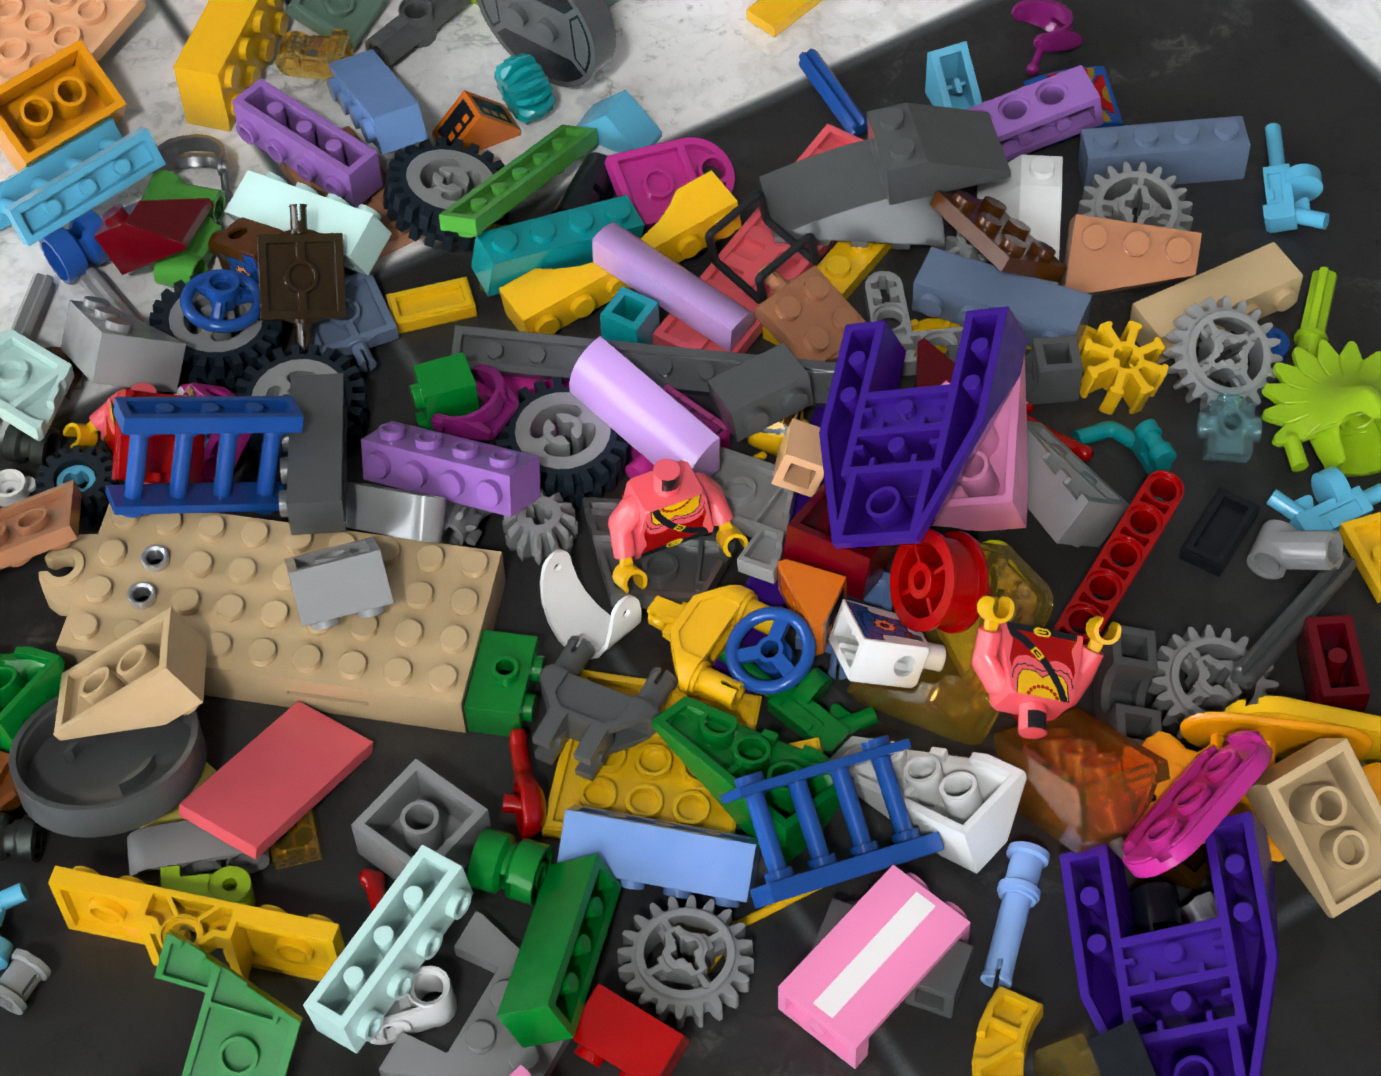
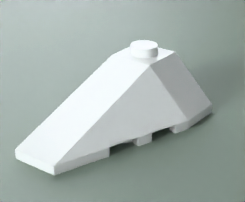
M851 736L830 759L835 760L862 752L861 743L873 738ZM932 747L930 752L906 749L890 756L913 829L918 828L921 836L939 831L944 850L936 853L977 874L1008 841L1027 779L1025 771L989 754L973 752L971 757L967 758L948 755L946 748ZM872 762L849 768L850 774L854 778L857 796L889 818Z

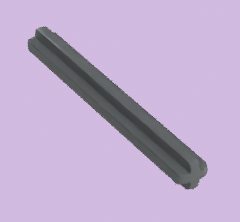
M1343 552L1344 559L1339 570H1320L1235 665V669L1231 672L1233 683H1239L1242 689H1251L1302 632L1305 618L1315 617L1352 575V571L1356 568L1354 558H1348L1346 553Z

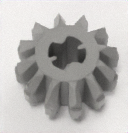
M541 488L540 498L512 517L504 515L502 526L503 532L506 534V545L510 551H517L521 561L533 556L538 565L541 564L544 557H548L556 550L562 549L571 552L573 539L577 538L579 531L578 521L575 520V509L571 503H564L559 492L547 497Z

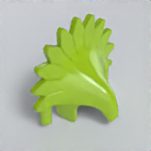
M1322 339L1317 345L1316 357L1301 347H1295L1291 353L1294 366L1281 362L1275 363L1272 372L1280 383L1265 384L1262 394L1276 405L1265 409L1261 418L1265 422L1282 427L1273 437L1272 444L1276 447L1285 448L1291 470L1299 472L1308 468L1309 464L1302 442L1310 440L1316 455L1325 468L1334 466L1345 477L1380 473L1381 351H1377L1363 360L1357 344L1354 341H1349L1339 356L1326 340Z

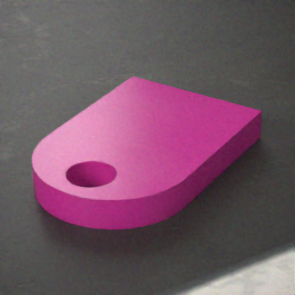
M680 138L608 155L604 162L617 197L628 195L645 224L643 232L650 230L660 220L669 207L677 189L704 175L702 170L704 166H713L720 171L722 178L719 180L730 193H732L735 184L734 168L728 156L718 146L701 138Z

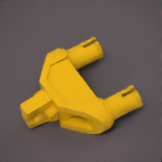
M728 585L693 595L688 603L682 602V604L657 595L647 608V619L650 625L662 631V637L670 641L679 691L687 695L701 693L727 706L728 709L734 710L737 707V702L734 699L740 702L744 695V682L737 681L712 667L726 648L728 637L734 626L752 611L771 606L758 601V596L755 592L742 585ZM774 620L762 622L753 628L769 635Z

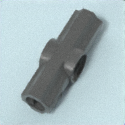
M403 0L398 7L399 15L365 41L366 51L373 49L387 66H391L412 48H423L431 45L436 40V29L470 2L469 0Z

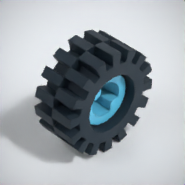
M80 445L73 446V453L67 454L65 448L58 450L60 455L58 459H55L52 455L47 457L48 467L40 465L37 470L40 476L35 477L37 492L41 493L71 480H74L78 485L87 482V486L83 489L79 487L82 492L79 522H82L84 528L92 527L90 520L96 518L98 523H101L104 519L103 512L107 511L109 500L105 493L106 485H120L118 480H112L113 463L111 459L108 460L107 455L103 451L97 454L95 447L88 446L84 453Z

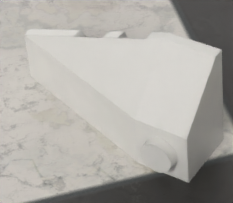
M1021 154L1008 162L1011 177L977 185V198L984 199L985 196H990L1001 201L1007 207L1005 212L1011 218L1018 219L1031 228L1029 234L1036 240L1051 246L1056 251L1054 256L1059 260L1063 156ZM1041 279L1058 285L1057 281Z

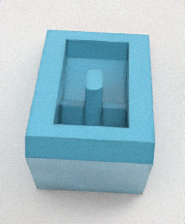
M967 41L927 52L925 94L933 106L968 109L983 103Z
M623 90L593 104L577 124L580 127L596 128L598 136L597 145L617 153L655 145L662 137V131L627 90Z

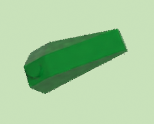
M31 646L16 647L14 653L0 654V751L10 753L12 742L24 722L38 708L59 695L61 675L64 672L65 665L60 655Z
M687 696L655 717L651 724L652 728L747 836L757 838L746 800L741 799L724 805L720 795L736 789L735 779L760 771L763 772L764 779H769L831 761L819 750L804 745L801 750L779 741V734L764 729L760 733L738 724L736 716ZM830 774L807 780L822 831H824L840 806ZM788 786L764 793L786 864L807 848Z

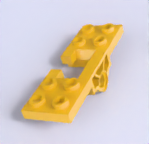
M55 866L48 881L69 929L144 944L155 966L158 965L166 934L170 930L179 932L189 940L192 937L190 931L195 932L196 940L194 943L208 953L213 952L217 948H222L230 968L247 980L253 967L321 981L345 949L339 924L322 915L312 914L303 917L288 914L283 909L273 905H261L260 908L147 885L142 880L132 876H121L119 879L104 876L84 866H75L73 869Z

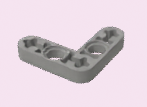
M878 271L868 276L865 281V305L868 321L873 322L894 318L901 323L898 327L892 328V331L906 350L901 376L915 375V350H917L918 341L922 338L927 339L934 346L939 345L946 348L947 345H958L960 343L963 327L912 332L903 283L900 277L889 271ZM881 289L886 290V293L889 294V302L882 303Z

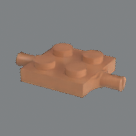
M769 262L767 265H765L764 267H762V268L759 270V272L762 271L766 266H768V265L770 264V262ZM815 265L799 277L785 280L777 270L771 273L763 281L773 293L768 299L759 304L753 312L755 317L780 344L784 342L796 359L837 362L845 326L847 324L866 322Z

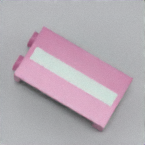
M892 865L778 986V1009L856 1069L868 1056L869 1037L960 938L968 944L971 922L968 921L965 913L957 905L949 901L944 903L932 894L927 885L913 873L905 874L895 865Z

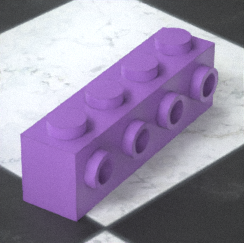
M262 78L232 100L237 121L236 130L246 143L255 144L267 152L275 162L284 163L289 166L303 180L307 182L312 181L323 188L327 194H335L347 201L350 206L357 208L383 186L377 151Z
M395 421L380 425L377 430L361 439L364 480L403 490L446 497L447 501L509 517H512L540 498L539 456Z

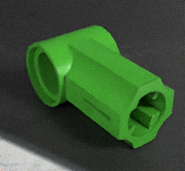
M159 170L152 175L140 201L210 198L214 205L207 216L211 217L217 224H220L225 214L226 196L224 190L186 184L177 174L167 170Z
M206 216L185 250L155 262L153 272L155 282L174 288L175 282L182 280L187 284L190 281V276L208 271V263L213 256V253L209 251L208 242L214 232L218 230L223 231L222 226L214 222L211 217Z

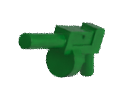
M724 649L719 656V660L727 665ZM753 662L741 664L743 669L756 679L774 680ZM816 667L805 676L798 687L794 686L787 691L764 696L769 699L767 711L804 740L819 737L822 741L824 755L830 759L849 739V734L878 724V718L872 706L850 714L837 703L831 705L830 712H827L818 705L831 688L833 679Z

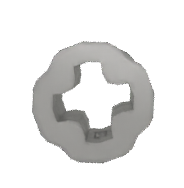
M16 948L11 957V964L0 977V1006L16 1015H22L27 1009L25 1002L40 981H46L49 978L51 970L41 959L30 952Z

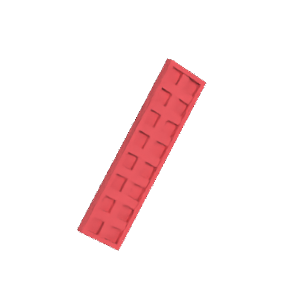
M827 124L797 161L844 145L863 141L864 139ZM758 206L743 224L742 228L738 230L718 254V257L757 292L755 278L759 270L769 262H773L791 246L785 243H774L771 229L763 222ZM831 240L830 246L817 245L819 259L835 242L834 240ZM797 252L776 270L785 280L799 277L812 268L814 264ZM712 263L699 277L752 313L759 305ZM764 282L767 298H769L773 291ZM671 313L652 334L653 345L728 352ZM756 317L753 325L731 352L746 353L763 332V324Z

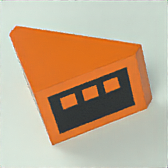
M466 90L461 93L432 131V137L435 142L437 137H446V145L453 146L454 138L463 140L462 148L468 150L471 143L480 146L479 151L521 135L519 127L504 104Z
M788 559L778 561V590L787 607L801 615L810 625L816 640L815 656L821 655L829 643L828 639L842 600H847L846 576Z

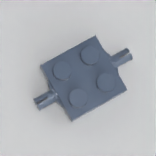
M370 272L368 276L357 273L351 276H344L346 318L321 320L312 324L313 344L319 345L321 356L327 347L336 350L337 359L342 354L345 356L354 355L359 370L367 372L366 363L370 371L376 367V361L370 352V348L399 339L397 326L372 273Z

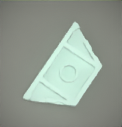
M11 329L0 333V418L40 442L45 437L74 379L72 364Z

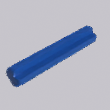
M815 49L802 52L799 55V67L845 130L855 136L865 134L868 130L867 118Z

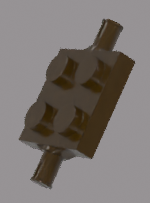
M290 204L291 230L280 234L256 235L260 321H284L295 324L296 344H300L301 350L304 349V333L306 350L309 344H313L312 324L321 320L346 318L343 234L319 233L308 229L307 204L299 205L300 221H298L297 204Z

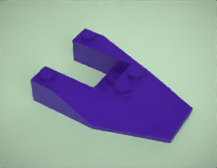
M1009 306L966 312L951 384L898 389L906 350L886 320L847 324L845 326L819 431L831 539L836 549L921 543L958 487L1021 375L1028 338Z
M1249 811L1227 816L1205 840L1218 917L1135 935L1123 860L1107 844L1060 854L1079 994L1099 1035L1133 1019L1141 1030L1160 1076H1262L1280 954L1275 875L1267 832L1255 815Z

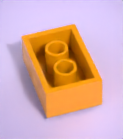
M81 39L0 85V148L17 172L108 118H113L115 123L120 122L123 118L127 103Z

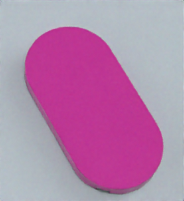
M1253 730L1239 731L1225 738L1229 744L1220 750L1215 745L1205 749L1190 763L1133 828L1124 841L1122 852L1125 856H1123L1122 860L1135 877L1148 878L1162 874L1187 859L1203 844L1268 767L1272 758V748L1259 732Z

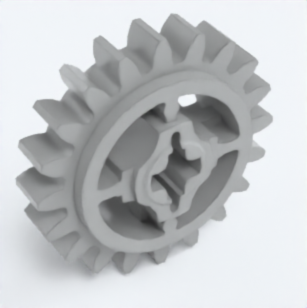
M1124 162L1121 173H1118L1112 166H1108L1105 178L1095 174L1092 187H1084L1083 200L1079 201L1077 212L1080 215L1133 222V209L1137 208L1136 216L1138 218L1136 223L1190 231L1193 223V217L1189 216L1193 203L1184 201L1187 193L1186 187L1173 189L1176 181L1175 175L1162 180V167H1157L1150 174L1146 171L1145 162L1140 163L1138 171H1132L1130 164Z
M1224 296L1217 303L1212 297H1208L1200 305L1195 303L1185 309L1186 315L1182 314L1173 321L1178 329H1174L1166 334V338L1175 344V346L1163 351L1164 356L1175 359V363L1169 366L1167 373H1178L1180 379L1175 382L1173 388L1176 390L1186 386L1189 389L1185 397L1186 403L1199 397L1201 399V412H1205L1215 405L1217 416H1222L1228 413L1229 410L1234 415L1245 411L1246 406L1251 409L1261 403L1260 397H1265L1262 394L1265 384L1277 380L1271 366L1283 361V357L1273 354L1271 348L1278 345L1280 339L1267 338L1266 333L1273 327L1272 322L1259 325L1257 321L1260 318L1261 310L1257 309L1247 315L1245 300L1238 302L1232 307L1229 296ZM1216 325L1226 327L1236 334L1226 332L1223 328L1219 330ZM1198 336H1199V338L1201 339V341L1198 343V346H1199L1200 349L1198 350V352H1199V357H1198V359H1197V355H1196V343H1197V339H1198ZM1228 349L1232 350L1231 353L1225 356L1226 359L1217 363L1214 362L1216 358L1221 356L1220 353ZM1248 354H1249V359H1250V366H1249V367H1248V364H1247V363H1248ZM1208 377H1213L1217 380H1221L1223 383L1229 382L1231 387L1219 385L1213 382Z
M1207 625L1200 637L1191 626L1186 630L1183 639L1179 635L1173 634L1167 646L1160 647L1157 652L1158 671L1153 676L1147 692L1158 695L1151 706L1153 710L1165 709L1168 711L1162 721L1163 726L1171 725L1174 722L1180 725L1185 718L1197 713L1223 712L1229 705L1240 700L1239 697L1242 691L1238 683H1233L1231 680V672L1248 652L1245 649L1249 639L1247 636L1234 643L1231 641L1230 628H1226L1219 638L1215 636L1212 626ZM1273 665L1251 689H1244L1246 706L1258 704V697L1273 696L1279 687V682L1267 679L1274 669ZM1180 668L1188 675L1184 681L1188 688L1187 694L1183 691L1180 683ZM1180 727L1177 732V738L1179 739L1183 738L1180 734Z
M690 895L686 906L681 908L678 906L676 899L671 896L668 899L667 911H662L659 906L651 903L650 920L640 915L633 917L636 932L624 930L622 936L625 947L617 950L618 963L622 965L618 968L620 983H627L625 986L627 1000L639 998L638 1007L645 1012L656 1008V1019L664 1022L668 1015H675L677 1029H682L687 1016H692L699 1028L703 1027L704 1013L710 1012L715 1019L722 1020V1003L735 1009L739 1006L737 991L749 992L750 978L747 975L754 974V959L750 958L753 955L752 940L744 939V923H737L731 926V909H726L719 915H715V902L713 899H710L702 909L696 908L694 895ZM662 942L664 950L662 955L657 958L658 965L648 969L646 962L651 951L657 944ZM723 954L726 959L724 967L719 975L711 981L707 975L709 968L714 965V959Z

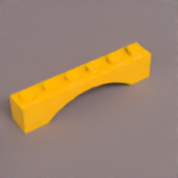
M711 170L677 189L669 207L660 220L640 239L676 263L692 258L699 251L707 247L705 240L706 232L736 208L738 201ZM740 215L713 237L714 242L725 239L732 235L734 231L742 228ZM592 262L581 266L559 269L534 268L500 287L499 292L505 313L518 331L554 335L563 327L579 318L587 317L595 309L610 302L622 286L630 290L633 288Z

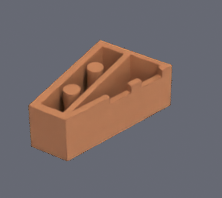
M1075 214L1069 221L1063 265L1067 268L1061 277L1060 286L1092 296H1102L1132 289L1137 290L1183 282L1196 275L1202 233Z

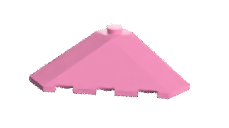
M1025 356L1019 379L958 487L932 526L953 527L973 531L1026 528L1029 481ZM945 381L941 385H946L950 383Z

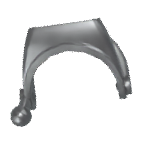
M203 134L181 135L170 138L157 147L166 165L156 171H172L194 167L217 169L221 179V190L225 191L226 203L231 201L233 193L229 188V162L225 147L220 140ZM190 151H207V152H214V153H184V152H190Z

